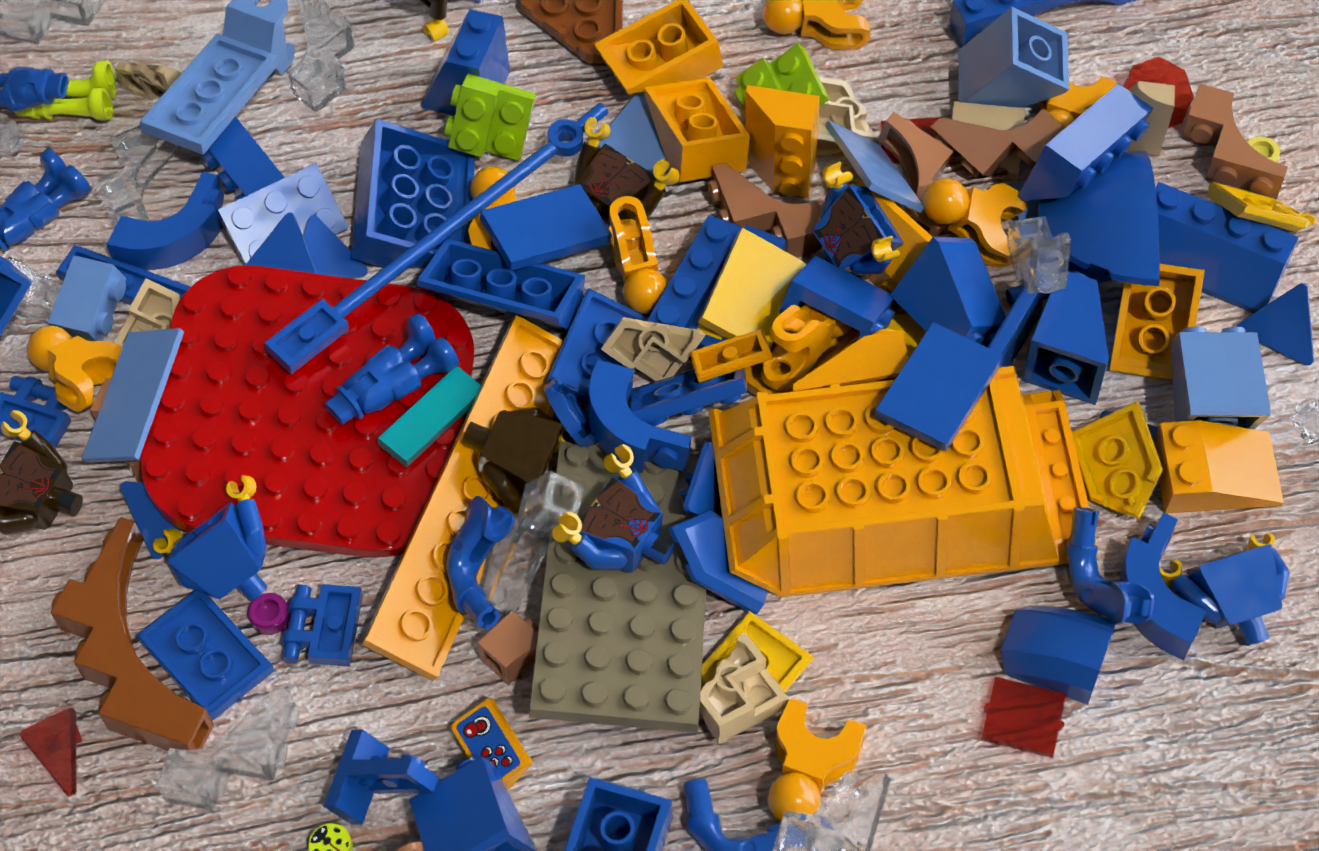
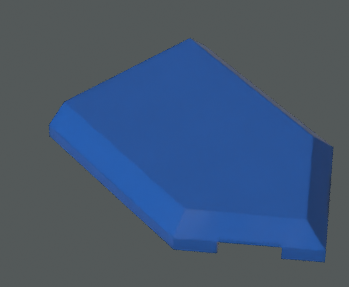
M709 510L668 528L674 543L679 542L688 562V565L685 567L693 582L748 612L751 611L753 614L759 613L765 604L767 590L730 573L722 516Z

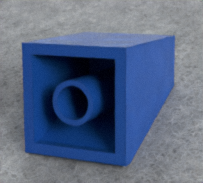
M469 9L439 64L421 103L422 109L455 116L457 107L450 105L455 85H462L468 73L505 84L510 73L503 16Z
M932 237L890 294L926 332L934 322L985 347L990 345L1006 318L978 246L971 238Z
M1060 269L1031 340L1023 381L1051 391L1060 390L1063 395L1096 405L1109 360L1097 280L1088 278L1081 273Z
M482 756L463 761L456 767V772L444 779H438L434 793H419L409 799L424 851H537L496 766Z

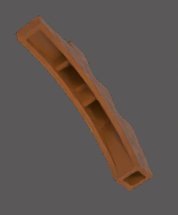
M121 517L116 527L107 533L103 550L98 559L88 567L85 574V582L81 583L69 579L63 591H59L56 594L50 613L60 630L85 638L76 650L74 661L82 677L87 681L111 689L104 693L100 701L98 713L107 729L196 761L214 724L206 708L178 696L158 681L140 661L133 648L127 623V591L132 567L144 539L135 521Z

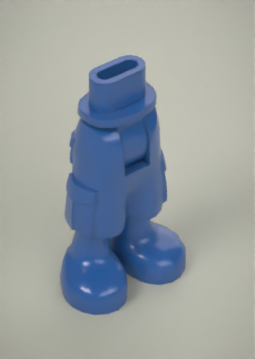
M50 148L45 149L40 155L44 174L38 183L33 185L29 181H23L0 205V250L2 252L10 249L9 246L27 240L28 237L34 234L35 230L43 228L47 223L58 217V209L73 200L85 197L91 191V187L83 175L74 166H66L63 160Z
M416 313L407 320L408 339L399 349L387 345L373 357L371 356L363 367L353 373L342 386H338L335 389V396L324 402L326 409L341 425L354 417L358 420L364 417L363 412L370 414L375 411H381L384 407L390 405L392 401L403 399L421 387V379L435 373L450 372L459 365L458 357L452 346L443 337L436 340L432 327L421 314ZM420 357H423L420 361H418V362L415 363L414 365H412V364L410 363V362H412V361H414V360H416V359H418V358H420Z

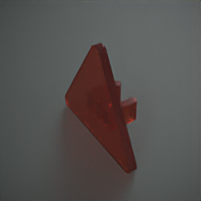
M68 708L21 730L20 735L67 796L76 794V744L82 742L76 726V712L73 708Z

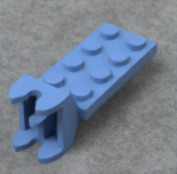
M231 0L226 6L223 36L216 34L140 120L141 131L204 155L271 73L275 72L283 75L292 64L295 56L294 47L291 43L286 44L283 19L288 12L287 0H271L263 7L256 6L260 0Z

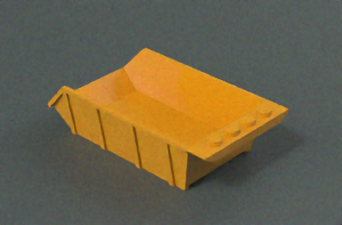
M1014 366L1000 367L946 452L875 417L876 408L895 380L840 386V383H833L828 388L768 395L767 391L757 392L756 397L726 411L715 408L708 411L730 573L779 597L1068 564L1065 543L1069 542L1071 535L1073 508H1089L1066 404L1060 390L1022 394Z

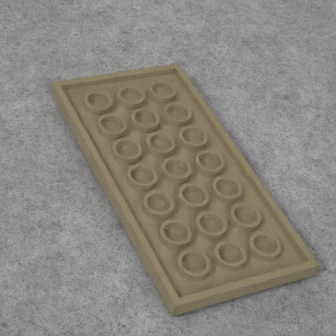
M560 441L529 718L697 733L706 588L691 580L685 567L688 565L679 542L674 543L668 528L695 517V515L684 511V501L679 492L689 489V485L684 477L687 474L694 473L700 454H689L685 472L672 468H663L651 462L646 463L643 473L638 472L663 513L660 536L675 544L673 553L667 563L663 565L645 556L634 572L593 570L578 555L571 552L569 540L565 542L556 541L552 537V529L561 524L558 521V517L566 512H573L581 519L611 478L619 479L620 474L619 472H609L605 468L604 459L608 454L599 445H592L586 448L585 446L580 447L577 443Z

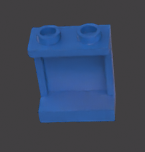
M814 256L791 281L778 313L781 314L791 305L803 307L805 304H808L859 330V340L863 336L872 335L878 330L887 329L895 311L890 309L894 300L890 293Z

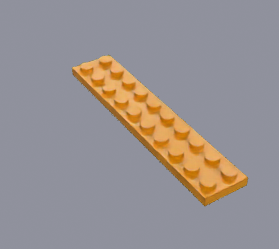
M518 315L511 320L361 645L432 681L438 677L465 616L455 606L446 567L448 552L457 532L465 521L468 505L478 495L493 509L501 506L507 508L478 471L481 450L462 443L466 429L471 421L492 429L498 413L503 410L511 411L537 407L552 418L555 412L545 394L544 385L563 343V340ZM496 544L491 549V551L483 561L476 577L478 585L487 567V564L491 558V555L495 549Z

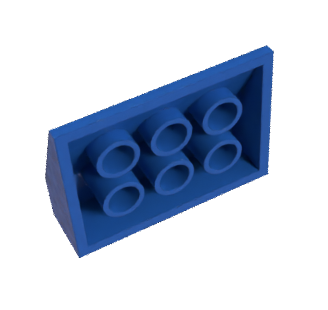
M375 119L361 142L351 259L384 268L472 201L470 185L474 178L475 155L448 148V140ZM472 219L450 235L448 239L470 244L468 229ZM443 242L409 268H426Z

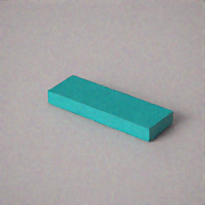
M457 366L379 436L378 445L407 468L471 408L481 384Z

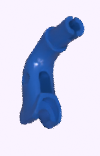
M477 495L469 503L465 521L452 542L447 555L446 568L457 610L462 614L469 615L480 628L488 630L499 622L500 612L485 598V592L478 585L476 577L483 561L496 542H500L511 531L515 517L503 506L493 509L481 496Z
M1074 507L1072 511L1071 535L1069 542L1065 543V550L1073 590L1079 601L1094 612L1107 617V621L1111 624L1120 625L1124 622L1139 624L1151 620L1154 595L1150 590L1141 584L1129 581L1112 583L1105 580L1099 574L1096 556L1098 547L1095 545L1099 510Z
M694 779L683 785L689 819L686 821L687 828L706 851L805 850L801 829L793 823H779L768 827L767 833L747 838L730 839L725 837L720 825V817L714 813L707 780Z

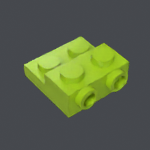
M799 43L792 46L770 63L765 58H761L735 77L739 87L734 92L745 107L747 85L820 96L819 107L830 100L805 48Z
M468 73L462 85H455L450 105L457 108L455 116L449 115L444 130V136L450 137L448 148L478 157H483L485 151L520 161L537 94Z

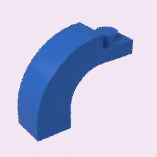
M202 172L186 205L179 212L168 218L157 221H144L121 215L107 242L112 258L144 270H158L184 263L205 250L215 240L223 227L217 210L223 205L224 193L220 188L216 174Z
M597 360L590 378L588 422L599 446L608 455L614 454L619 462L620 458L615 453V448L620 445L628 446L634 456L629 468L636 469L640 473H643L647 462L657 464L663 468H672L685 472L689 460L692 436L652 426L637 418L628 406L632 395L634 369Z
M1163 512L1157 526L1149 523L1141 540L1132 537L1122 564L1120 581L1141 584L1151 591L1154 595L1151 620L1133 624L1152 644L1184 660L1200 629L1207 610L1175 595L1162 579L1159 561L1172 538L1178 521L1177 518Z

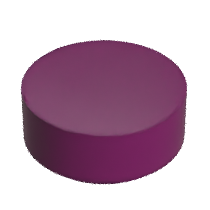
M275 593L260 595L251 602L248 608V617L252 627L260 634L273 635L279 633L287 626L290 620L286 601Z

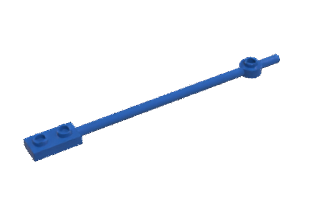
M598 103L576 121L562 119L552 123L548 129L547 143L335 306L331 307L322 298L264 343L266 352L290 374H293L349 330L348 321L344 319L345 316L473 219L481 210L486 209L554 155L569 157L577 154L583 146L585 122L590 117L596 118L597 122H599L608 115L605 105Z

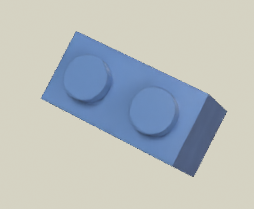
M73 255L48 324L64 328L73 338L80 336L88 341H103L105 335L112 328L113 313L116 305L125 294V281L127 278L113 264Z

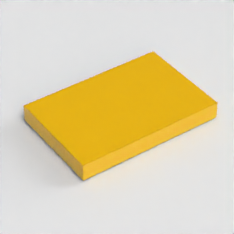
M742 228L736 235L698 323L727 339L763 328L768 346L771 349L774 342L770 339L773 321L780 315L778 311L791 281L807 263Z

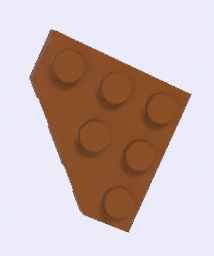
M521 0V10L526 16L586 63H605L595 49L594 43L623 29V0Z

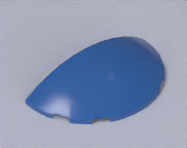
M1125 151L1121 157L1115 155L1113 161L1103 173L1097 171L1095 177L1085 189L1078 187L1068 197L1039 200L1038 220L1042 233L1049 243L1056 241L1064 248L1066 259L1083 269L1095 265L1109 270L1110 278L1113 280L1139 285L1159 286L1160 255L1157 197L1153 169L1146 151Z

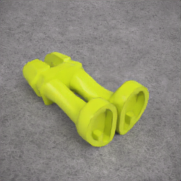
M108 60L98 61L92 68L90 78L69 80L65 97L85 98L55 99L52 104L26 108L14 113L18 116L38 120L40 118L52 120L53 115L58 114L93 117L96 120H110L114 114L112 100L116 99V81L112 64Z

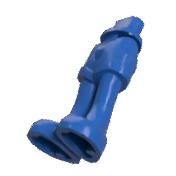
M15 67L8 73H0V88H2L0 89V106L7 107L12 112H18L26 108L52 104L55 99L65 97L69 84L68 75L64 72L54 73L52 69L41 70L32 67Z

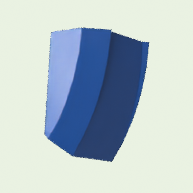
M1030 605L1016 609L1000 650L1005 673L1011 678L1088 705L1116 624L1109 623L1107 618L1060 607Z

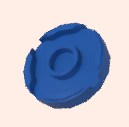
M555 378L545 384L544 391L550 405L574 441L580 447L585 446L586 448L596 444L594 435L590 433L588 414L574 394L572 395L571 392L565 394L561 390L565 383L559 378Z

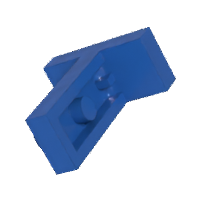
M363 729L351 730L323 807L351 825H363L373 794L434 793L439 777L425 768V762L415 756L401 755L400 758L388 759L389 747Z

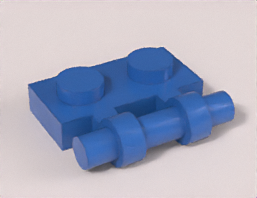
M13 376L10 380L9 388L17 391L15 396L3 392L0 393V435L6 436L1 430L3 421L13 429L20 428L19 422L10 415L13 410H17L26 416V428L29 431L35 429L56 449L71 423L68 413L62 412V410L68 407L57 401L55 388L42 384L40 379L31 376L26 378ZM38 398L47 402L45 405H41L32 401ZM18 436L13 438L22 441V439Z
M303 584L297 585L295 595L289 600L287 611L290 615L288 630L283 632L281 646L284 647L282 661L289 664L297 663L300 650L307 648L309 649L308 659L310 664L350 667L363 599L361 587L322 584L319 598H310L312 588ZM315 616L313 631H305L306 618Z

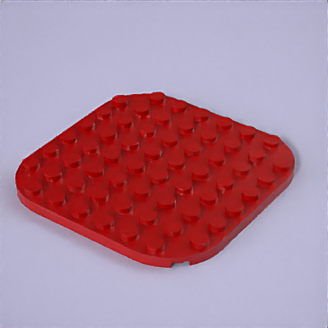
M237 265L218 270L203 277L182 296L175 308L170 329L180 328L184 331L141 453L143 485L149 500H152L166 520L178 528L190 532L231 501L236 506L238 499L228 495L226 486L229 481H234L237 483L238 490L241 493L244 489L241 476H250L254 479L257 486L255 494L250 499L256 501L263 523L266 544L372 558L403 554L463 426L466 413L407 468L378 445V437L449 372L431 374L421 379V387L403 399L392 401L390 405L384 407L381 411H375L370 414L363 412L364 417L358 420L354 417L343 425L329 413L324 402L335 396V389L338 386H342L353 373L363 367L371 356L373 357L387 345L399 349L408 339L407 320L416 313L421 314L429 322L436 340L443 337L449 342L458 357V367L472 377L474 342L465 319L450 303L436 294L415 287L387 284L344 317L348 321L349 330L293 374H290L266 352L264 343L322 298L333 307L365 283L366 280L255 265ZM420 357V358H418V359H416V360H414V361H412V362H410V363H411L412 365H414L415 363H417L418 361H420L423 357Z

